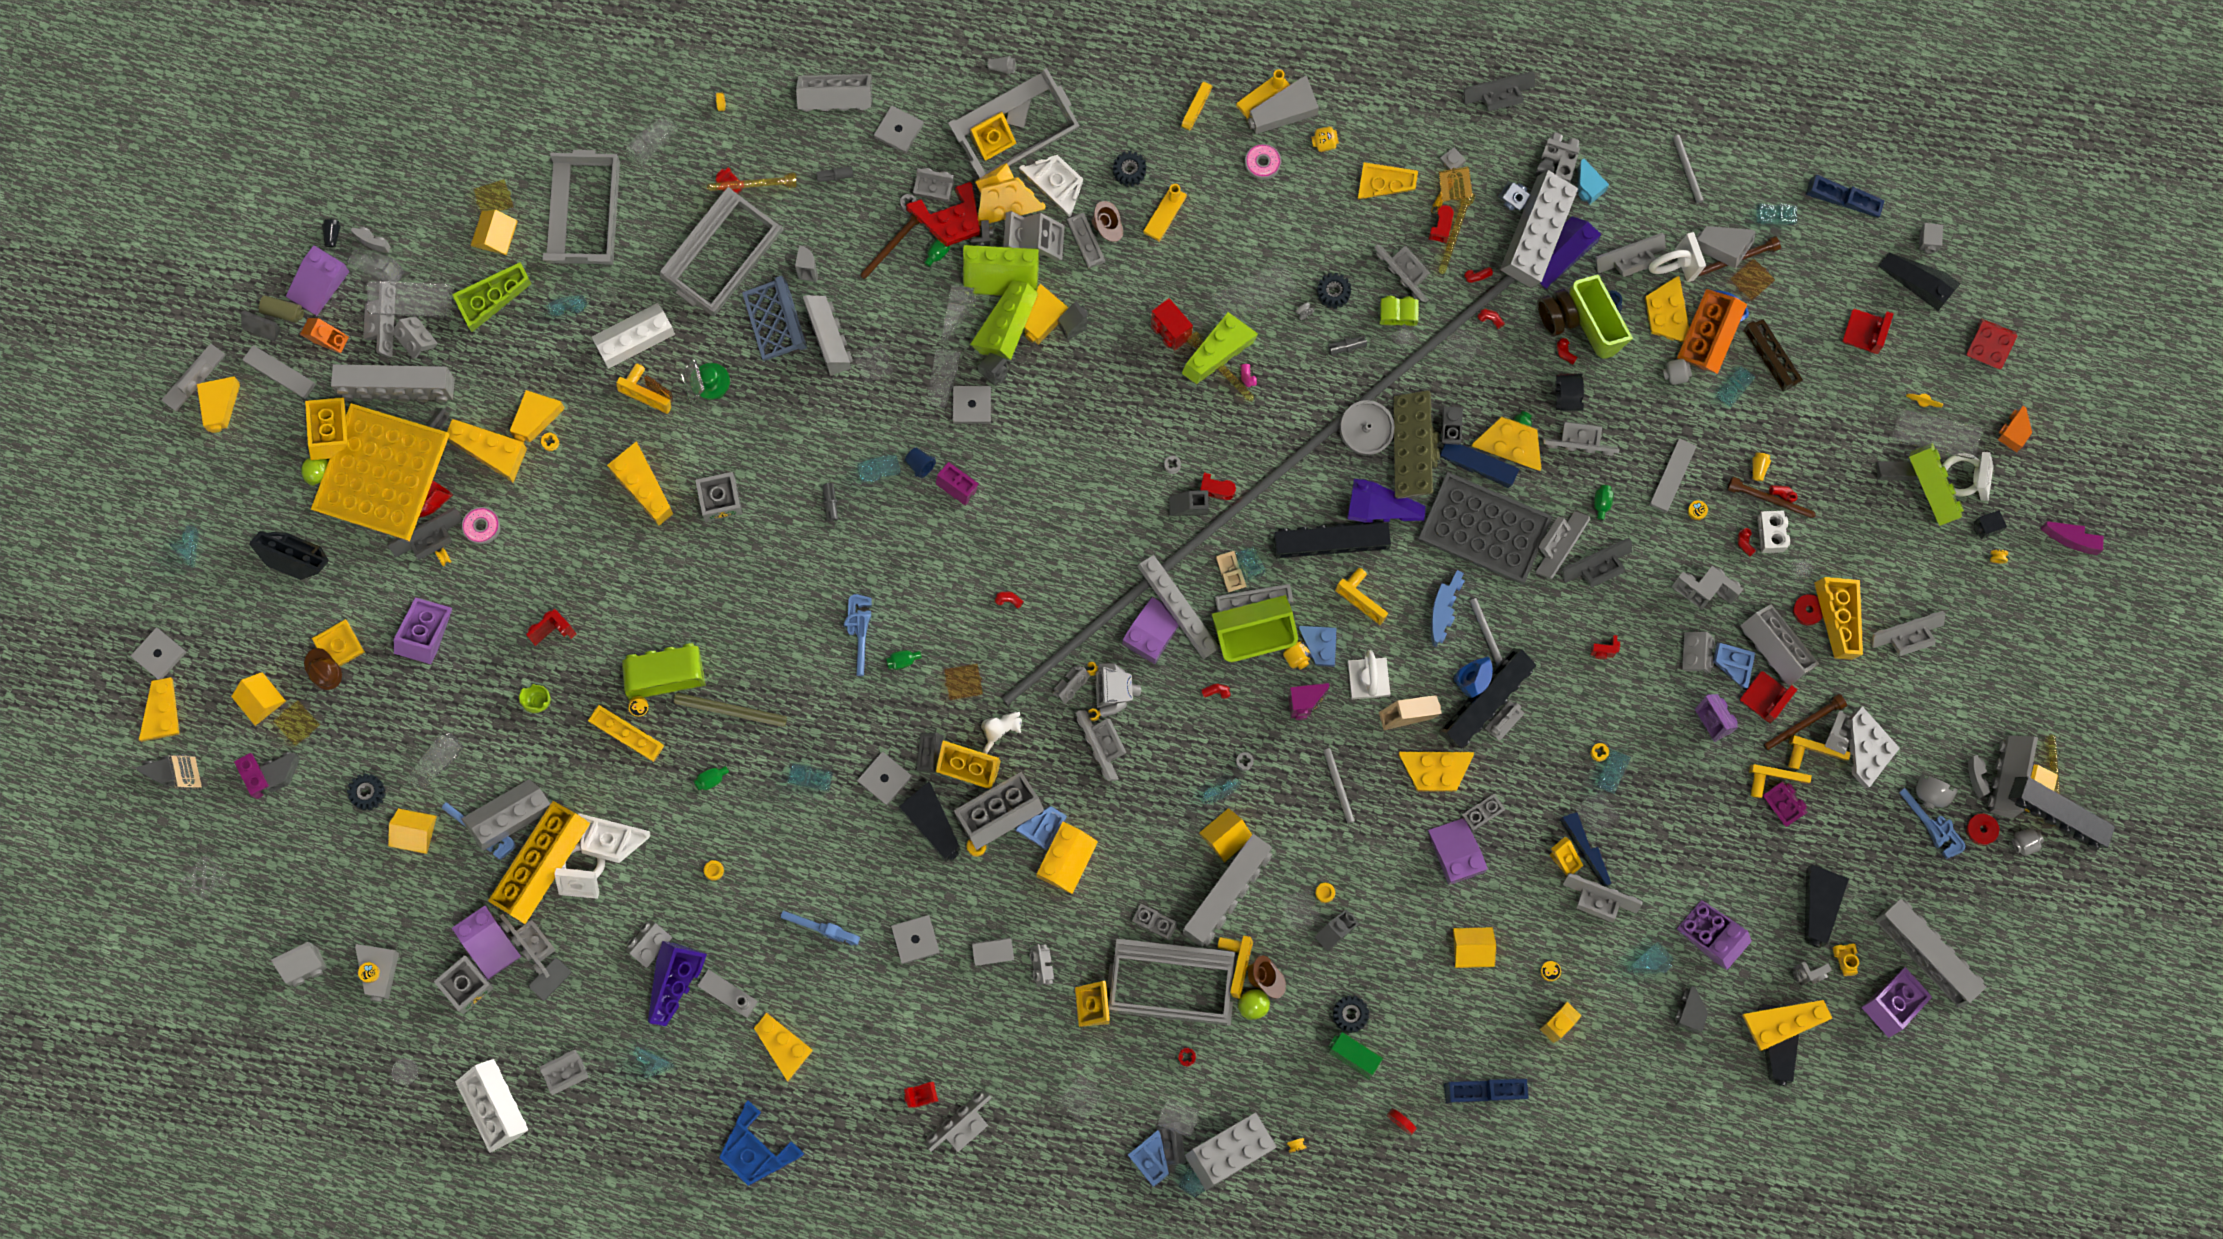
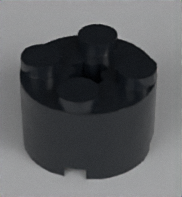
M1583 373L1556 375V410H1560V412L1583 411Z

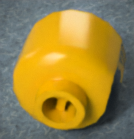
M1297 642L1296 645L1286 648L1283 652V656L1291 668H1299V670L1309 665L1308 661L1312 657L1304 642Z

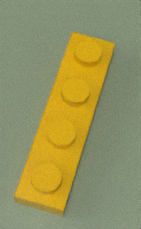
M598 705L588 720L592 725L652 762L655 761L664 747L662 743Z

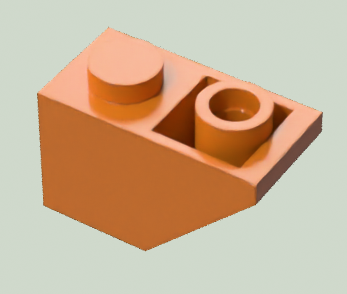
M308 318L300 335L313 343L338 353L342 352L349 336L319 318Z
M2022 406L2019 410L2015 409L2009 416V419H2011L2008 425L2005 423L1999 431L2001 436L1998 440L2016 453L2032 434L2025 406Z

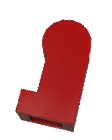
M1443 205L1438 209L1436 215L1437 227L1431 228L1429 240L1447 243L1454 211L1450 206Z
M1204 472L1200 491L1208 490V497L1231 500L1235 496L1236 485L1230 480L1223 482L1211 479V474Z

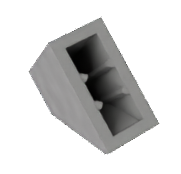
M1706 226L1703 232L1700 231L1696 239L1702 253L1736 269L1754 243L1755 231Z
M356 944L355 949L359 968L362 964L371 962L377 965L380 971L379 977L375 982L366 983L362 981L365 995L371 997V1001L382 1002L383 999L389 1000L399 953L395 950Z

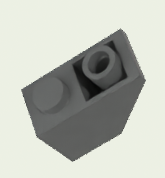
M1077 301L1058 318V326L1068 340L1087 329L1088 312Z
M990 353L978 365V372L996 386L998 383L1004 382L1008 376L1007 360Z
M1443 408L1441 414L1442 444L1461 445L1463 408Z
M1208 490L1187 491L1169 497L1170 516L1208 515Z
M295 752L284 753L280 756L281 758L262 764L260 769L269 785L266 790L272 793L290 785L300 761V757Z
M173 755L164 756L161 758L162 760L156 762L146 761L142 763V766L136 767L138 772L165 787L177 784L172 761ZM178 759L182 780L185 782L181 760Z
M1345 910L1330 921L1315 938L1329 951L1356 928L1359 923L1352 914Z
M1691 986L1688 990H1684L1681 1001H1683V1005L1676 1012V1026L1699 1034L1703 1030L1708 1012L1696 987Z

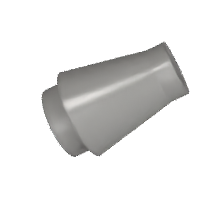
M1008 56L988 60V70L1008 75L1015 72V58Z

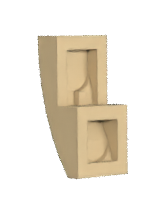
M1232 551L1216 556L1215 558L1227 591L1232 592L1246 587L1235 552Z

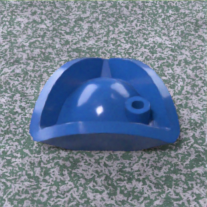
M1485 657L1474 660L1460 668L1454 675V682L1467 697H1475L1482 693L1490 684L1493 672L1490 658Z

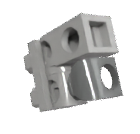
M1554 132L1547 141L1541 157L1544 161L1538 165L1535 176L1537 177L1540 173H1544L1547 170L1554 173L1553 163L1558 164L1555 174L1570 183L1580 151L1579 140L1570 138L1568 144L1561 142L1563 136Z

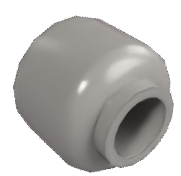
M1684 359L1668 361L1666 369H1663L1665 380L1669 379L1672 385L1686 383L1689 381V377H1692L1690 364Z
M2026 828L2016 832L2012 839L2015 851L2024 856L2040 851L2041 843L2044 842L2042 834L2039 831L2036 832L2033 828Z

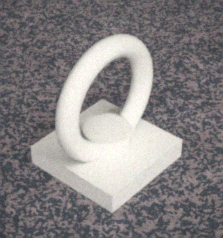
M1694 232L1686 234L1675 248V251L1664 254L1652 261L1649 265V271L1653 274H1663L1682 267L1686 281H1694L1706 267ZM1675 258L1678 259V261L1658 267L1659 265Z
M1982 452L1981 461L1970 454H1956L1949 457L1942 464V467L1945 466L1948 471L1949 467L1956 462L1967 461L1975 466L1974 484L1965 489L1955 488L1956 494L1954 496H1968L1978 491L1981 501H1989L1993 473V462L1990 452Z
M1368 650L1365 653V659L1348 660L1351 699L1390 697L1387 658H1375L1374 652Z
M577 843L571 854L581 850V843ZM597 858V866L594 871L566 869V862L562 868H556L555 879L559 895L598 899L599 887L597 878L604 870L605 859Z

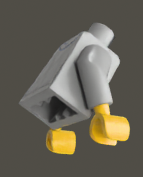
M1094 662L1087 664L1088 667H1094L1092 671L1087 670L1090 676L1096 675L1097 708H1100L1098 711L1094 708L1088 711V713H1097L1096 717L1090 718L1091 721H1097L1100 716L1106 717L1120 712L1133 700V696H1140L1141 686L1132 684L1131 674L1125 673V670L1115 663L1099 664V666H1096Z

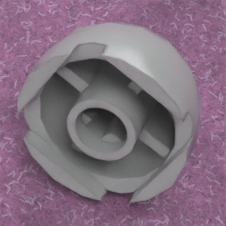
M1921 774L1916 785V793L1918 798L1923 801V806L1934 810V807H1946L1954 800L1958 792L1956 788L1952 791L1949 789V784L1931 776L1928 777V780L1924 779L1925 775Z

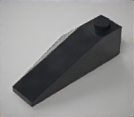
M1889 253L1878 266L1937 311L1940 310L1961 284L1946 272L1893 253Z

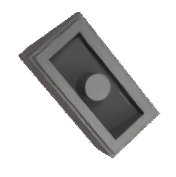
M557 957L546 967L550 975L548 978L542 973L528 985L543 1001L572 973Z

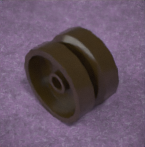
M1565 289L1553 292L1552 297L1546 295L1538 299L1537 307L1540 318L1551 336H1557L1562 334L1565 329L1571 330L1579 326L1578 310L1572 297Z

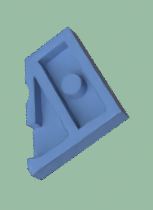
M1299 626V632L1302 634L1305 645L1312 655L1311 658L1315 666L1335 667L1336 628Z
M1717 643L1713 663L1741 688L1747 689L1755 652Z
M1049 806L1040 814L1017 826L1015 831L1043 849L1048 850L1067 816Z
M1157 1130L1128 1154L1153 1187L1169 1175L1161 1135Z

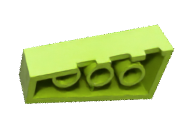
M521 262L452 295L469 329L473 332L532 283Z
M1012 281L970 345L982 355L992 353L1011 360L1038 292L1028 283Z
M1228 312L1186 363L1182 374L1195 384H1198L1215 372L1217 368L1226 364L1228 360L1251 346L1258 333Z
M1933 443L1911 451L1909 458L1939 526L1961 518V512L1964 511L1960 501H1956L1954 496L1956 494L1955 488L1952 483L1949 484L1947 479L1949 475L1945 466L1942 467L1941 457L1937 448L1935 449Z

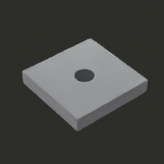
M891 106L876 130L874 138L906 154L923 127L924 121Z
M953 386V424H991V386Z
M156 627L133 652L131 657L159 680L166 676L186 654V651Z
M882 751L857 782L888 806L909 782L912 775Z
M929 915L891 926L902 964L940 954Z

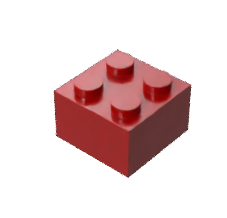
M1170 298L1152 310L1151 328L1156 334H1160L1163 337L1162 340L1168 348L1171 347L1175 351L1192 338V323Z

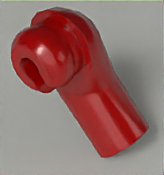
M1490 267L1474 273L1473 270H1468L1464 273V277L1469 283L1481 281L1493 275Z
M1482 309L1477 315L1481 322L1486 321V319L1491 320L1497 329L1505 325V322L1495 311Z
M1561 338L1556 346L1558 355L1563 360L1574 365L1578 357L1569 352V340Z
M1771 485L1769 487L1770 495H1779L1782 499L1791 503L1797 500V493L1788 486Z
M1744 528L1738 534V546L1751 557L1757 550L1749 544L1750 536L1752 535L1751 530Z
M1011 591L999 592L994 599L998 605L1010 602L1018 609L1024 603L1022 599Z
M1215 683L1201 689L1205 698L1216 693L1221 694L1223 699L1231 696L1230 688L1222 684Z

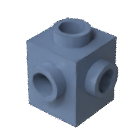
M1508 182L1498 198L1505 202L1504 206L1513 211L1514 209H1524L1530 194L1526 192L1528 189L1522 184L1518 183L1516 185L1514 182Z

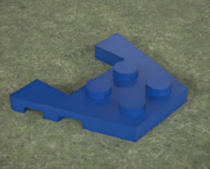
M749 1100L746 1101L741 1115L738 1117L736 1125L719 1157L748 1186L805 1155L793 1142H790L778 1156H775L747 1129L761 1114Z

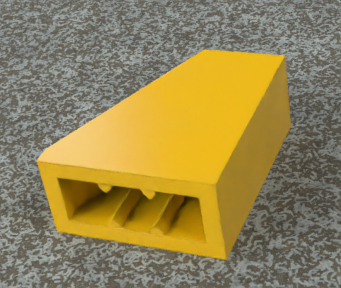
M1042 284L1037 288L1038 295L1024 327L1025 337L1030 342H1036L1038 345L1058 325V318L1068 309L1062 301Z
M234 376L197 384L202 421L205 429L208 432L217 433L227 428L240 388V382Z
M526 390L511 426L510 433L515 440L523 443L525 441L532 442L564 410V405L561 401Z
M1566 1002L1540 1030L1554 1044L1576 1024L1581 1015Z

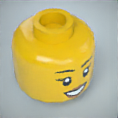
M1331 126L1316 129L1314 132L1315 136H1311L1313 147H1317L1319 152L1334 150L1336 144H1339L1337 131L1333 130Z

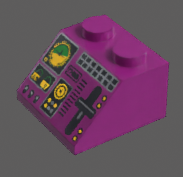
M1329 683L1290 687L1288 701L1291 718L1299 721L1311 716L1327 696Z

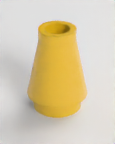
M1755 453V456L1752 457V480H1764V476L1771 463L1770 455Z

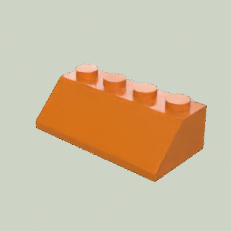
M1706 289L1677 359H1684L1691 365L1718 374L1747 304L1736 297Z

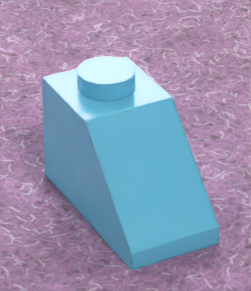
M1582 159L1578 167L1577 192L1583 201L1591 204L1606 192L1609 184L1585 159Z

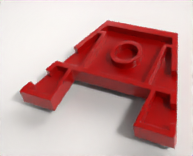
M971 182L957 186L955 189L962 202L961 204L930 214L922 199L906 204V210L909 213L912 212L921 224L924 223L930 229V232L946 247L979 235L980 228Z

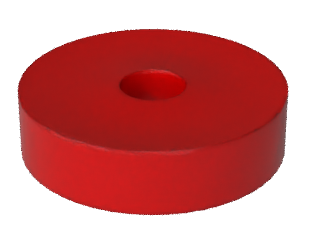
M1803 595L1798 598L1793 606L1794 617L1803 625H1815L1823 618L1817 596ZM1806 608H1811L1812 613H1808L1806 611Z
M1977 814L1968 821L1966 832L1969 839L1975 844L1988 845L1997 839L1999 825L1992 816ZM1981 826L1986 829L1985 833L1980 831Z
M1391 1108L1387 1113L1389 1119L1409 1135L1416 1131V1126L1396 1109Z

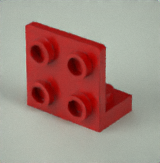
M1853 309L1842 342L1878 355L1884 346L1894 314L1887 311L1883 317H1878Z
M1981 318L1978 323L1979 329L1967 351V356L2002 369L2018 335L2012 330Z
M554 609L545 613L538 624H533L528 629L526 636L536 646L555 628L563 637L568 635L570 639L577 634L560 613Z
M1761 671L1740 698V702L1771 724L1798 689L1793 685L1786 689L1764 671Z

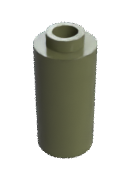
M266 295L261 298L259 303V313L294 323L302 320L304 316V310L299 304Z

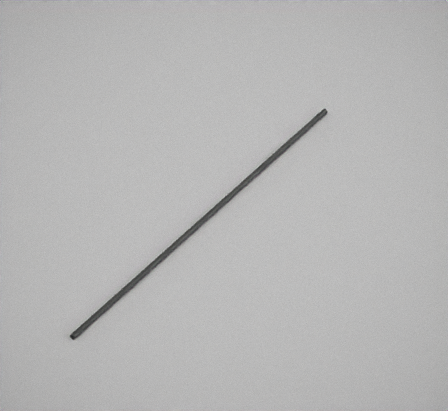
M1509 275L1504 277L1356 402L1372 401L1516 279ZM1344 412L1161 564L1166 573L1339 429L1340 420ZM1146 578L1007 693L1002 700L1007 705L1012 703L1148 589L1151 585Z

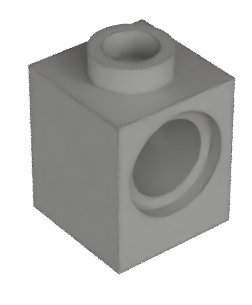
M1924 223L1920 229L1919 250L1928 254L1938 252L1942 246L1943 225Z

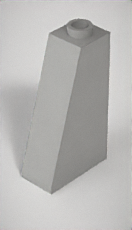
M1307 76L1297 80L1250 111L1248 124L1250 129H1254L1255 134L1318 115L1319 107Z

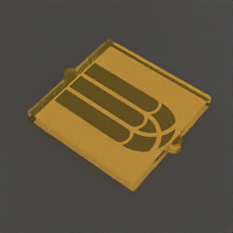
M1469 167L1452 168V170L1439 172L1442 201L1455 199L1458 201L1461 198L1473 196Z
M505 179L474 189L477 198L476 204L479 205L481 212L488 210L500 212L514 207L510 197L511 192L508 191Z
M299 701L295 702L290 708L284 709V713L273 721L294 746L298 745L306 737H310L309 734L320 726Z

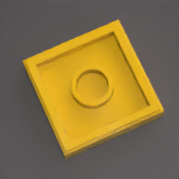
M346 619L312 638L315 646L327 651L339 667L365 653Z

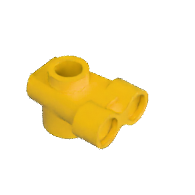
M1856 945L1834 946L1832 948L1834 957L1838 958L1843 976L1858 974L1859 959L1856 956Z

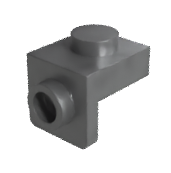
M989 220L981 221L982 238L971 239L972 246H990V238L994 237L993 227H989Z

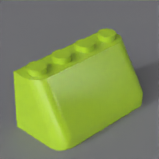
M964 245L963 286L967 293L1003 296L1012 281L1028 283L1037 291L1039 249Z
M1594 275L1580 279L1570 286L1569 294L1578 310L1580 325L1595 353L1603 359L1613 357L1633 337L1600 276Z
M1286 595L1212 614L1224 659L1228 662H1236L1290 648L1298 642L1293 612Z
M689 643L683 645L682 648L668 647L663 649L664 651H648L644 653L645 655L641 656L636 654L627 655L626 659L622 660L624 690L628 699L631 700L635 696L645 698L706 686L699 647Z

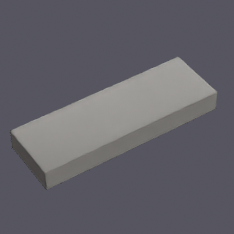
M1084 212L1068 218L1067 223L1088 269L1105 263V258Z

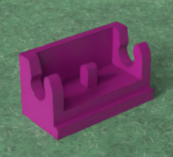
M949 462L937 474L936 485L965 506L968 504L971 495H975L979 483Z

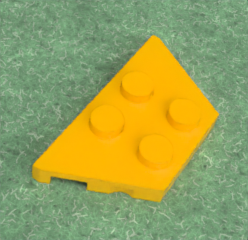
M1018 177L985 185L981 191L978 214L979 226H981V221L989 220V223L1005 220L1006 212L1012 211L1021 216L1045 210L1046 206L1034 196V193L1029 188L1025 187Z
M1677 276L1647 295L1645 303L1651 334L1664 336L1673 341L1684 342L1689 325L1680 276Z
M1501 416L1472 444V447L1541 471L1538 431L1536 428Z
M1399 752V758L1402 760L1417 791L1456 792L1474 756V752Z

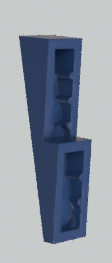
M1817 174L1810 179L1805 194L1877 218L1880 217L1885 200L1853 186L1851 188L1844 187Z
M1445 444L1440 453L1441 458L1471 473L1476 472L1506 488L1513 485L1519 472L1517 467L1463 445Z
M1578 813L1563 816L1560 819L1562 825L1601 885L1609 887L1612 883L1598 847L1590 848Z
M1527 1079L1444 1083L1446 1104L1529 1099Z

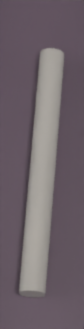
M1680 135L1673 136V141L1696 203H1702L1704 200Z
M1477 598L1470 600V604L1498 666L1503 659Z
M1331 748L1325 749L1323 752L1347 824L1355 822Z

